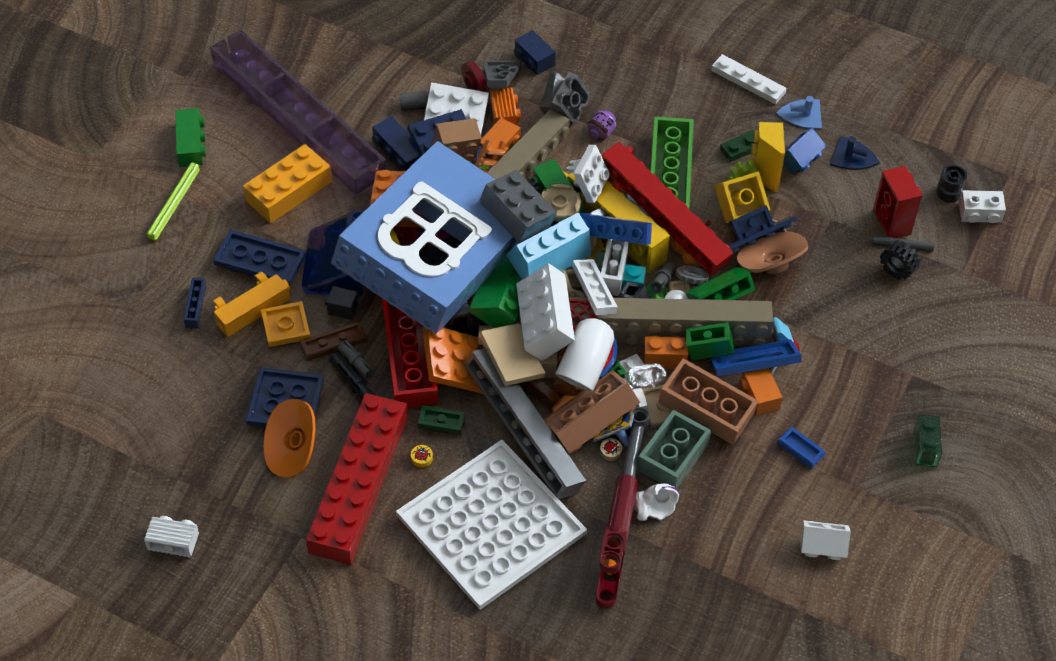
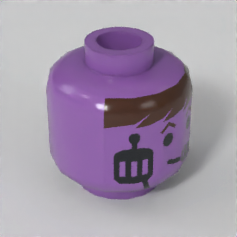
M608 110L597 111L588 121L589 133L595 139L608 138L617 125L615 116Z

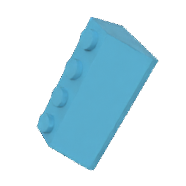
M578 212L521 242L506 255L522 280L548 263L559 271H564L573 266V260H585L591 256L590 230Z

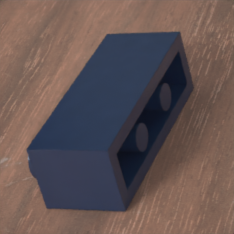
M392 116L372 127V140L374 144L383 149L385 155L395 162L399 170L407 171L421 157L410 134Z

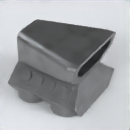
M552 71L540 109L544 115L551 109L570 119L569 126H571L580 119L582 106H587L590 92L578 75L568 72L564 79L557 72Z

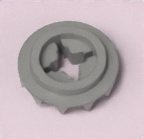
M684 265L676 270V276L681 281L692 283L693 285H701L707 282L709 275L703 269L696 266Z

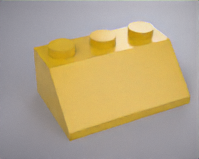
M759 122L758 130H754L753 140L756 143H752L751 155L753 157H750V161L754 163L757 171H759L762 183L771 191L778 193L785 156L783 123Z

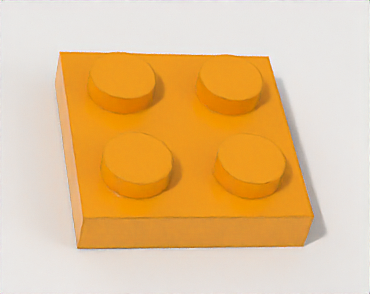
M302 301L261 309L269 347L299 342L310 338Z

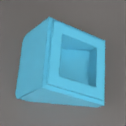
M774 317L773 333L776 342L789 339L793 341L789 328L777 317Z

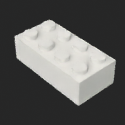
M548 263L516 284L525 351L541 361L575 341L565 274Z

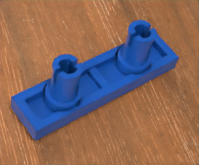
M579 213L589 228L590 236L644 245L651 244L652 223Z

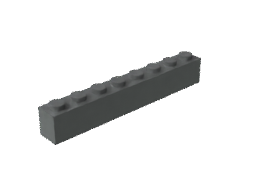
M486 348L473 351L464 366L551 492L559 500L577 494L586 482V479L518 383L504 386Z

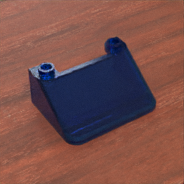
M356 210L311 229L308 236L302 278V288L306 293L330 294L333 286L357 291L358 296H363V284L338 269L331 261L339 235L364 211Z

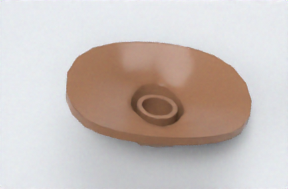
M778 232L766 238H759L756 243L743 247L738 252L737 260L742 269L750 272L759 273L766 271L769 274H778L788 269L790 261L808 250V242L798 233Z

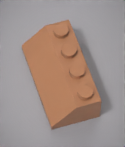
M612 370L597 381L593 392L582 391L543 420L562 447L570 454L579 450L582 444L589 439L597 437L600 431L607 426L615 424L618 418L625 413L633 411L640 401L628 382Z

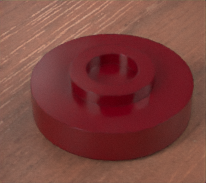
M473 61L464 63L461 67V72L467 89L487 92L486 80L479 66Z

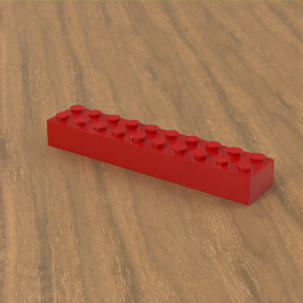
M415 227L393 228L401 246H410L417 240ZM382 298L394 400L407 403V408L422 407V405H438L437 383L429 381L422 331L423 325Z

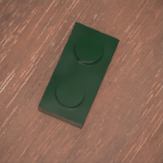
M754 130L720 144V150L730 162L751 153L752 143H756L753 140Z
M422 405L418 428L461 435L465 412Z

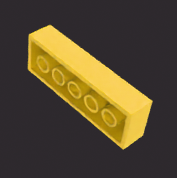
M574 174L568 175L569 182L575 191L579 193L580 199L583 202V213L590 214L601 208L605 212L604 216L652 223L651 244L629 243L628 255L642 267H646V271L650 273L667 261L670 235L664 228L658 226L650 216L644 214L636 204L630 202L608 180L595 203H587L580 187H575L574 181H577Z

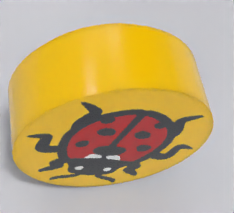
M418 445L412 449L411 462L413 465L424 468L432 463L433 452L431 448L426 445Z

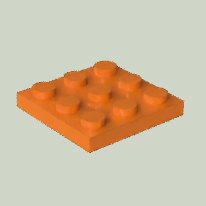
M423 326L422 331L429 381L484 394L464 366L473 351L482 349V345L478 344V337L442 328L435 334Z

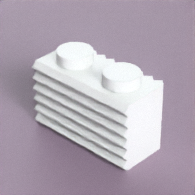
M168 516L152 517L144 541L149 551L165 552L166 554L170 553L171 555L187 556L190 558L199 532L197 525L190 520H182L180 522L174 521Z

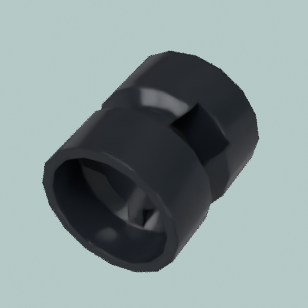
M947 165L941 171L936 194L943 201L956 202L960 199L964 190L967 172L961 166Z

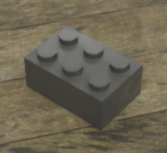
M517 170L487 183L479 200L519 243L550 228L557 213Z

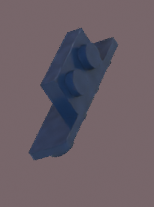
M767 205L729 221L736 241L727 245L732 252L740 250V245L746 244L748 246L754 244L760 236L766 238L775 234L774 230L778 228L784 230L791 227L792 222L796 221L797 217H787L774 223Z

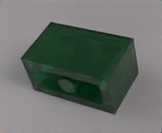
M918 414L914 426L915 466L938 467L942 455L940 416Z

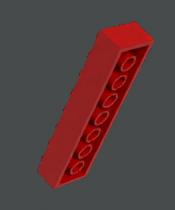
M365 393L307 536L308 554L352 565L407 422V403Z

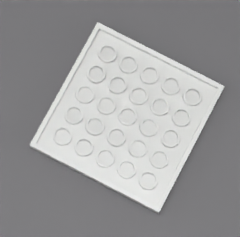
M500 440L396 511V516L479 610L587 534V529L503 440Z

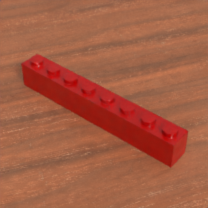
M618 142L602 154V159L609 170V176L711 276L729 263L733 255L730 247L723 243L716 236L715 232L709 229L697 215H694L687 205L673 194L670 188H667L655 174H652L645 167L644 163L631 153L629 148Z

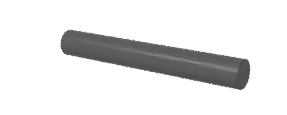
M874 235L872 239L873 244L889 245L892 241L899 240V243L904 241L905 245L910 244V248L934 251L935 243Z

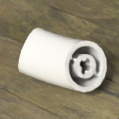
M595 318L580 321L575 327V341L568 344L555 373L557 377L567 383L589 392H593L614 341V333L610 326L604 321Z

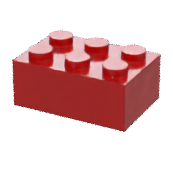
M906 166L882 171L873 211L887 237L891 238L912 234L915 219L919 212L920 201L923 197L921 189L916 186L912 173H909Z

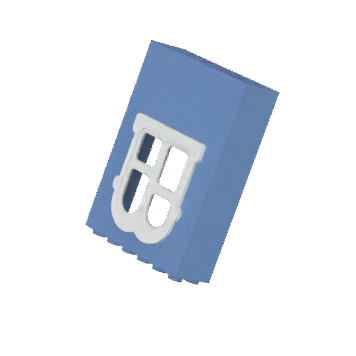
M437 141L339 235L331 263L354 280L366 286L373 293L397 307L407 316L422 324L426 329L437 334L507 258L506 254L520 243L479 201L485 185L495 180V178ZM412 209L415 210L416 212H418L419 214H421L422 216H424L425 218H427L428 220H430V221L433 222V223L427 222L426 220H424L423 218H421L420 216H418L417 214H415V213L412 211ZM405 217L425 229V232L410 246H400L393 242L390 237V231ZM442 228L462 243L458 248H452L438 239L435 234ZM426 243H431L448 254L449 257L442 264L432 266L420 259L419 251Z

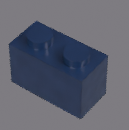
M533 30L515 39L514 53L516 57L521 59L528 69L532 70L536 75L555 66L556 52Z

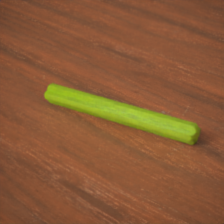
M192 162L187 167L147 231L149 239L154 241L158 239L200 171L198 164Z

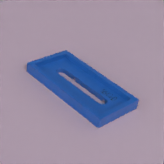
M791 339L736 348L733 355L708 358L717 377L802 362L801 354Z

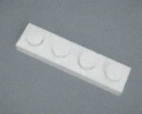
M723 54L712 65L711 71L773 104H776L786 93V87Z
M594 259L573 260V270L595 315L616 314L617 305Z

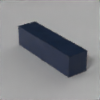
M192 278L184 316L185 328H199L206 292L204 278Z

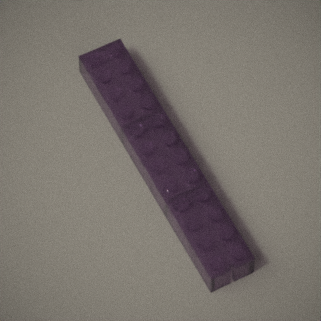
M241 29L227 37L229 55L227 43L224 39L210 47L213 64L302 146L306 144L331 166V172L355 195L374 184L376 171L387 170L386 159Z

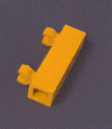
M261 271L255 275L258 280L256 282L257 286L226 304L223 298L219 296L213 300L216 304L214 307L216 325L227 337L233 335L261 318V309L280 306L289 301L290 286L285 279L282 280L277 274L268 279Z

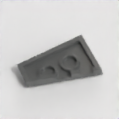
M483 61L487 88L493 90L507 88L520 70L521 61Z

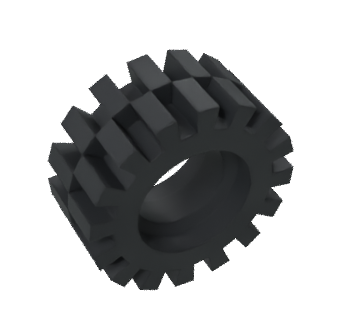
M899 240L892 241L880 255V263L884 264L882 267L884 269L887 268V273H892V277L896 278L898 276L900 280L909 278L918 269L921 262L918 259L919 254L914 253L916 250L914 248L911 249L910 244L905 245L904 241L900 243Z

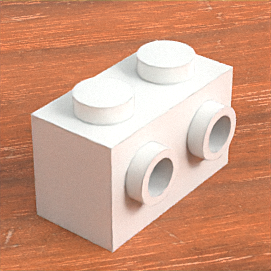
M963 190L959 201L961 222L1002 223L1006 211L1003 191Z
M803 520L800 542L801 553H805L808 557L825 555L832 560H841V557L847 558L851 533L849 526Z

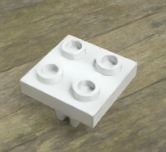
M589 145L582 158L570 161L571 166H568L566 169L574 174L577 180L574 181L575 187H580L587 203H595L610 174L597 146Z

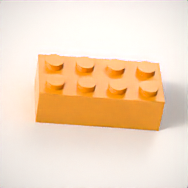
M304 144L244 184L245 201L271 224L333 182L331 166Z

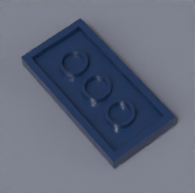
M230 230L213 261L216 266L255 276L262 271L269 279L277 274L291 286L306 257V251Z

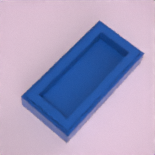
M792 426L777 442L779 446L810 469H813L826 455L825 450Z

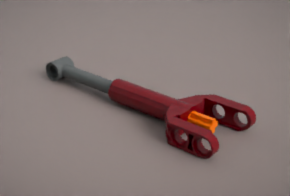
M637 407L633 410L634 419L632 426L629 428L630 436L622 475L616 479L600 554L599 567L601 570L595 599L596 604L603 609L612 608L616 603L638 488V480L635 478L643 435L647 433L650 414L648 410L642 407ZM613 575L616 580L608 582L604 580V576ZM607 593L612 596V599L605 601L600 598V595Z

